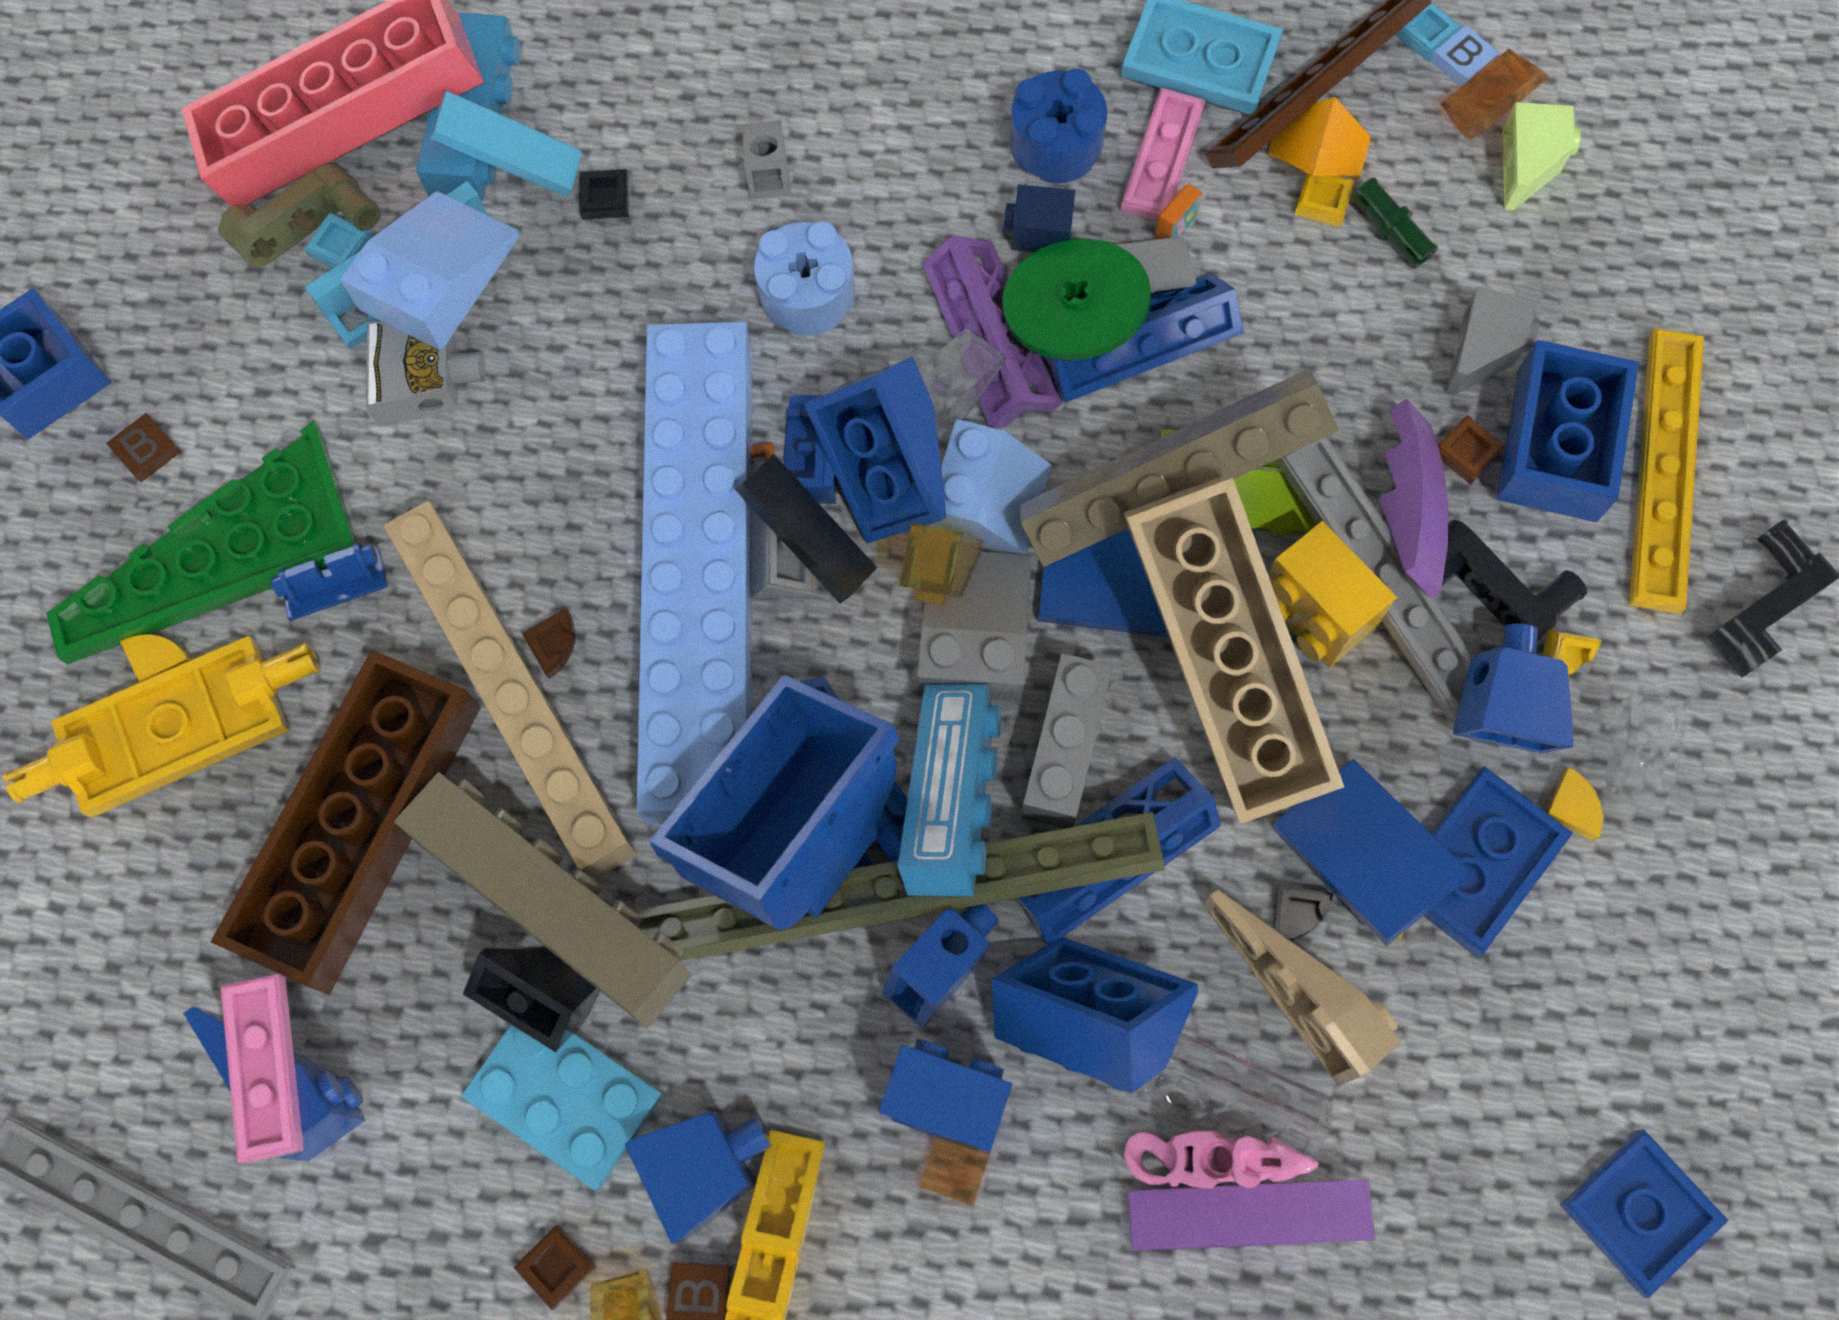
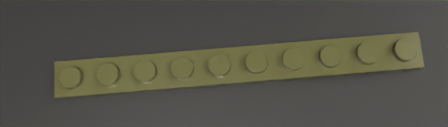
M1153 812L986 843L984 875H976L974 896H908L898 869L897 860L852 869L817 918L806 913L796 924L785 930H778L715 895L633 911L643 919L638 928L652 939L658 932L663 933L685 952L680 961L929 915L944 912L948 908L952 910L1164 871L1165 867Z

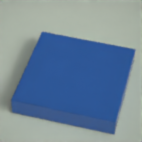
M1644 1129L1638 1130L1560 1204L1565 1212L1643 1298L1651 1297L1729 1221Z

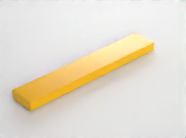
M1654 328L1649 334L1629 594L1630 606L1681 614L1686 610L1704 336Z

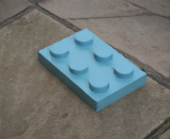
M1147 0L1124 59L1121 77L1206 99V102L1251 114L1257 109L1282 37L1283 29L1183 0Z
M511 1025L461 1097L590 1188L600 1191L627 1149L624 1143L637 1136L664 1094L576 1034H573L554 1052Z

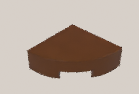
M567 608L522 633L548 679L555 676L566 665L573 652L576 637L575 626Z

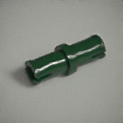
M1375 177L1363 183L1357 189L1358 193L1356 192L1352 195L1351 200L1378 227L1376 233L1382 240L1388 238L1411 263L1413 269H1416L1432 257L1430 253L1434 254L1439 247L1411 219L1413 213L1407 206L1400 207L1383 189Z

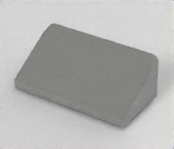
M1178 236L1117 244V246L1130 252L1142 264L1150 281L1151 292L1193 287V285H1196V276L1190 253L1183 237Z
M751 508V597L766 599L812 596L813 574Z

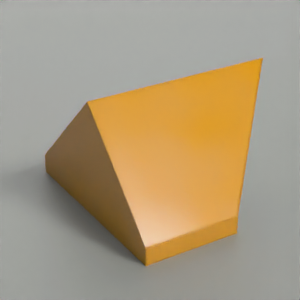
M1336 97L1314 103L1273 138L1267 156L1282 159L1311 176H1350L1359 179L1371 136Z

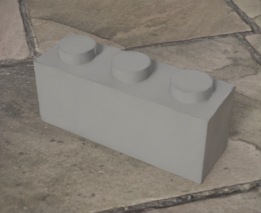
M1061 653L1023 803L1021 818L1064 829L1074 827L1113 669L1112 665Z

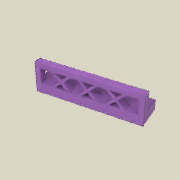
M952 235L923 263V267L989 427H1005L1025 410L1050 412L1057 409L1062 404L1041 355L1029 349L1027 350L1026 347L1016 340L1006 324L1004 312L1002 311V299L1008 277L993 242ZM974 256L981 258L985 270L976 262ZM991 296L1001 305L1002 310L993 303ZM1008 337L1018 345L1020 352L1011 345ZM1026 379L1035 386L1038 394L1031 393Z

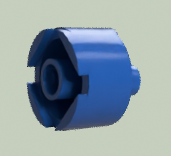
M1081 69L1049 71L1036 75L1033 78L1025 79L1017 87L1011 112V153L1021 169L1026 173L1029 171L1041 177L1042 181L1066 183L1085 176L1092 169V166L1101 155L1107 123V104L1102 92L1091 81V77L1086 71Z

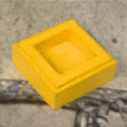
M1307 174L1294 215L1341 227L1355 180L1340 176H1311Z

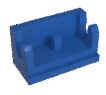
M820 395L791 396L789 398L790 408H786L784 466L819 504H836L838 479L804 406L805 403Z

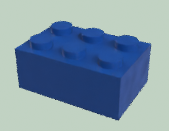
M1537 340L1518 370L1496 500L1597 523L1619 497L1639 362Z

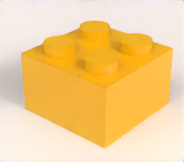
M1323 520L1279 555L1268 573L1284 621L1298 635L1297 643L1310 659L1313 661L1321 659L1328 668L1332 667L1370 635L1397 599V596Z

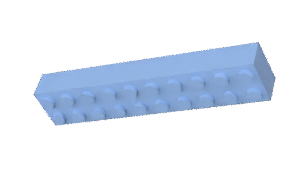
M747 322L647 325L637 813L646 825H661L665 822L752 714L751 507L735 490L752 475V345Z

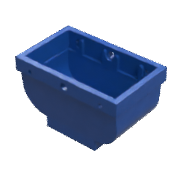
M783 675L652 836L649 843L656 855L671 863L683 879L778 930L792 927L806 913L817 918L879 834L874 822L889 798L896 776V759L893 748L899 742L895 726L886 720Z

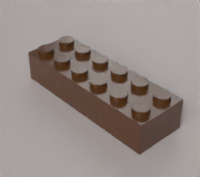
M371 649L210 942L307 987L330 995L412 840L393 821L438 772L443 776L446 775L481 709L472 696L459 686Z

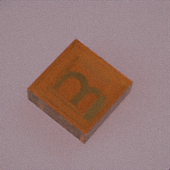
M936 1136L920 1188L974 1206L990 1153L987 1155L979 1152L978 1148L959 1141L953 1142Z

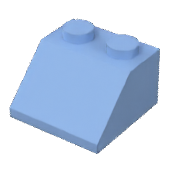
M956 419L941 466L947 517L942 521L929 524V531L1014 554L1026 555L1030 540L1020 523L1021 504L1044 493L1052 465L1006 431Z

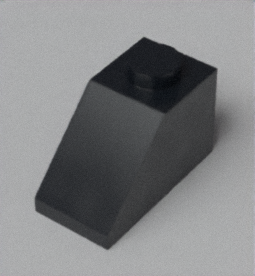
M484 948L477 956L463 995L556 1052L586 1021L600 991L550 950Z

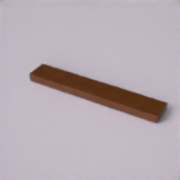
M1384 0L1207 150L1205 156L1212 169L1242 166L1427 8L1431 1Z

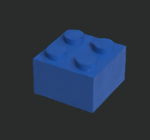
M34 288L0 309V416L26 439L29 440L112 383L64 319Z
M917 1039L914 1048L901 1045L878 1113L882 1118L989 1155L1012 1087L1011 1082L1001 1079L1004 1069L971 1058L969 1067L948 1061L950 1056L948 1055V1049Z

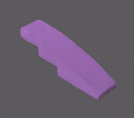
M1405 399L1389 409L1402 443L1384 453L1397 488L1381 497L1379 501L1404 571L1433 598L1441 593L1448 548V497L1443 461L1431 424L1408 399Z
M1369 1179L1259 1184L1254 1188H1245L1238 1185L1216 1186L1212 1189L1195 1187L1128 1191L1132 1251L1376 1240Z

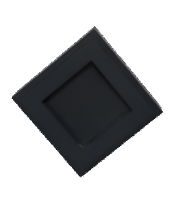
M627 169L580 172V215L582 220L629 217V175Z

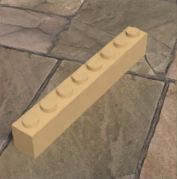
M428 500L384 524L383 527L577 868L589 877L592 875L597 880L637 856L632 844L459 546L431 502Z

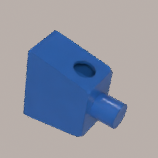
M1508 624L1504 630L1503 647L1494 648L1473 656L1470 660L1453 728V735L1537 753H1547L1573 747L1568 666L1563 660L1536 654L1537 627L1528 624Z
M985 904L968 907L961 916L950 908L946 909L891 967L882 994L921 1029H924L982 962L990 947V943L985 937L999 923L997 916Z
M713 1111L624 1143L671 1244L682 1243L691 1238L755 1185V1181L745 1161L772 1147L769 1135L757 1116L730 1130L721 1113Z

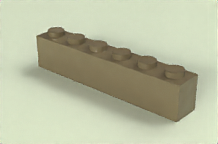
M1308 368L1022 503L1020 523L1042 566L1045 567L1127 529L1128 525L1123 514L1124 512L1225 474L1236 479L1339 430L1320 386Z
M438 772L393 822L414 842L648 1029L692 976L680 962L685 952L661 932H658L653 939L638 928L643 919L620 900H617L612 907L598 897L603 890L602 887L582 870L577 868L570 875L558 866L563 857L539 837L533 844L526 841L519 835L524 827L505 810L499 807L492 814L481 804L486 800V797L465 779L461 778L454 784Z

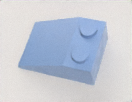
M436 191L369 239L340 281L360 311L442 351L521 235L519 230Z

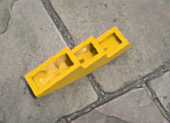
M770 1130L769 1138L772 1147L765 1150L741 1238L742 1247L726 1303L727 1313L725 1320H786L820 1172L825 1142Z

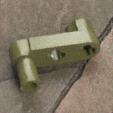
M331 162L319 166L314 171H309L256 211L250 205L231 206L222 214L218 232L251 266L260 267L273 262L320 227L329 213L336 215L340 211L358 230L367 231L378 223L381 211L375 203L371 202L359 191L358 183L338 164ZM298 210L299 212L293 217L292 215Z

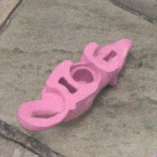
M1210 1129L1181 1132L1172 1135L1168 1142L1156 1133L1139 1131L1128 1139L1124 1151L1127 1167L1136 1179L1149 1185L1170 1183L1172 1187L1183 1183L1192 1187L1212 1189L1222 1182H1237V1184L1245 1188H1254L1261 1181L1267 1179L1272 1184L1287 1181L1297 1175L1311 1172L1319 1165L1312 1157L1285 1144L1283 1140L1271 1136L1268 1143L1249 1136H1238V1138L1223 1136L1217 1130ZM1145 1151L1153 1153L1166 1167L1169 1174L1162 1176L1149 1172L1143 1165L1142 1154Z

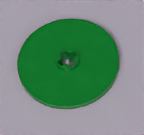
M1096 239L1060 241L1037 250L1015 268L1004 288L1002 299L1003 312L1006 324L1012 335L1030 351L1057 360L1090 359L1109 353L1122 346L1142 327L1151 305L1150 281L1146 270L1138 259L1122 247Z

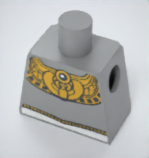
M367 322L366 408L380 427L457 410L458 383L485 381L486 370L482 353H458V347L452 337L443 350L440 351L384 322Z

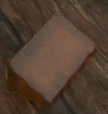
M1507 49L1440 104L1463 136L1469 141L1493 125L1510 111L1516 102H1521L1549 79V76L1511 49Z

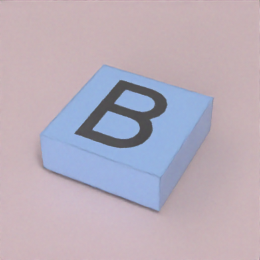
M1464 25L1433 52L1430 61L1465 89L1496 63L1500 53L1467 25Z

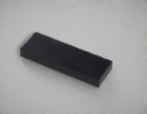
M774 454L735 489L840 604L848 599L877 569V566Z

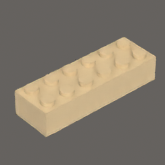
M1225 474L1124 512L1128 528L1239 824L1344 788L1233 477Z

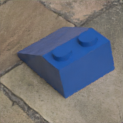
M913 357L842 384L804 404L866 544L936 523L947 517L934 404Z
M192 1006L183 1014L230 1090L223 1015ZM294 1052L304 1151L274 1158L309 1162L366 1121L358 1109V1106L364 1100L358 1088L347 1076L344 1075L339 1078L335 1073Z

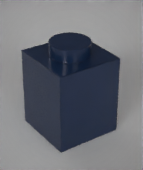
M1018 184L1016 204L1006 203L1003 232L1012 233L1011 250L1036 252L1050 244L1070 240L1076 190Z

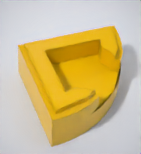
M1549 629L1542 656L1563 660L1568 666V676H1570L1584 662L1589 664L1594 659L1602 640Z
M137 635L120 641L139 683L192 660L183 649L161 636Z
M1568 767L1563 771L1545 812L1569 830L1594 841L1600 837L1603 825V812L1600 800L1591 784L1577 771Z

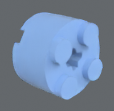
M825 221L816 223L797 222L766 232L761 237L759 249L755 256L754 272L761 306L767 318L774 324L776 323L787 329L788 332L801 336L818 335L835 328L849 309H851L855 300L852 255L847 243L837 233L835 227Z

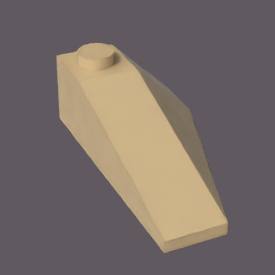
M1215 891L1204 902L1203 906L1337 1086L1362 1077L1402 1043L1394 1032L1398 1028L1394 1018L1381 1003L1376 1001L1372 1004L1369 998L1360 990L1221 891Z

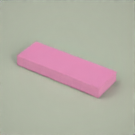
M1160 88L1120 211L1158 221L1160 212L1175 197L1206 99Z
M276 974L221 986L237 1163L247 1164L304 1151L286 977Z

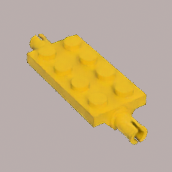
M246 636L51 721L57 740L53 747L47 750L48 755L14 770L4 772V782H14L5 786L7 792L15 802L22 803L30 797L62 784L65 787H70L75 794L81 814L93 818L284 734L290 730L277 698L279 694L278 689L312 674L320 673L319 663L313 662L317 660L311 646L305 641L300 646L264 661L257 642L250 636Z

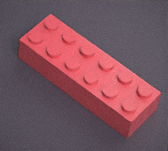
M387 0L182 107L181 110L200 178L228 205L245 206L300 178L309 171H313L319 166L329 163L439 106L446 91L458 96L484 83L460 16L449 0Z

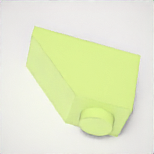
M1515 103L1503 127L1504 210H1515L1562 171L1570 155H1576L1580 145L1581 129L1579 126H1574V106Z

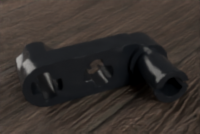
M1786 519L1774 525L1756 540L1764 545L1788 573L1784 577L1787 581L1707 637L1741 678L1782 651L1781 647L1765 629L1839 579V573L1820 552L1815 555L1789 526V522Z
M1459 520L1448 522V548L1442 586L1454 576H1457L1504 627L1508 624L1533 625L1538 628V641L1548 633L1549 629L1551 630L1556 626V619L1587 595L1585 583L1578 575L1569 570L1560 573L1558 578L1534 595L1466 524Z

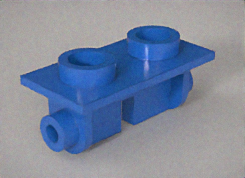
M358 542L353 547L324 556L325 564L328 567L326 569L320 570L314 560L289 569H280L279 576L271 578V583L278 597L284 596L287 619L293 621L387 588L388 584L380 549L378 547L374 548L372 544L362 546Z

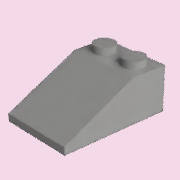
M931 548L919 651L918 694L923 695L924 685L987 684L991 700L1022 702L1032 555Z

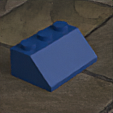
M1062 937L992 978L994 1038L1015 1046L1024 1053L1035 1054L1062 1065L1069 1071L1082 1073L1109 1084L1113 1089L1132 1094L1166 1068L1198 995V984Z

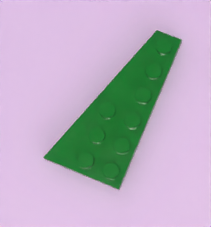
M315 421L301 429L300 433L303 436L285 449L279 451L276 447L261 459L264 464L241 480H230L169 524L167 527L170 531L153 544L147 546L143 543L128 554L130 560L107 577L98 575L48 611L46 615L57 658L68 665L121 645L120 641L126 638L148 635L273 588L271 578L279 576L280 569H289L314 560L320 570L328 568L325 564L324 556L353 547L357 543L321 429Z

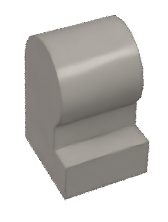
M781 120L760 124H743L744 165L750 199L792 195Z

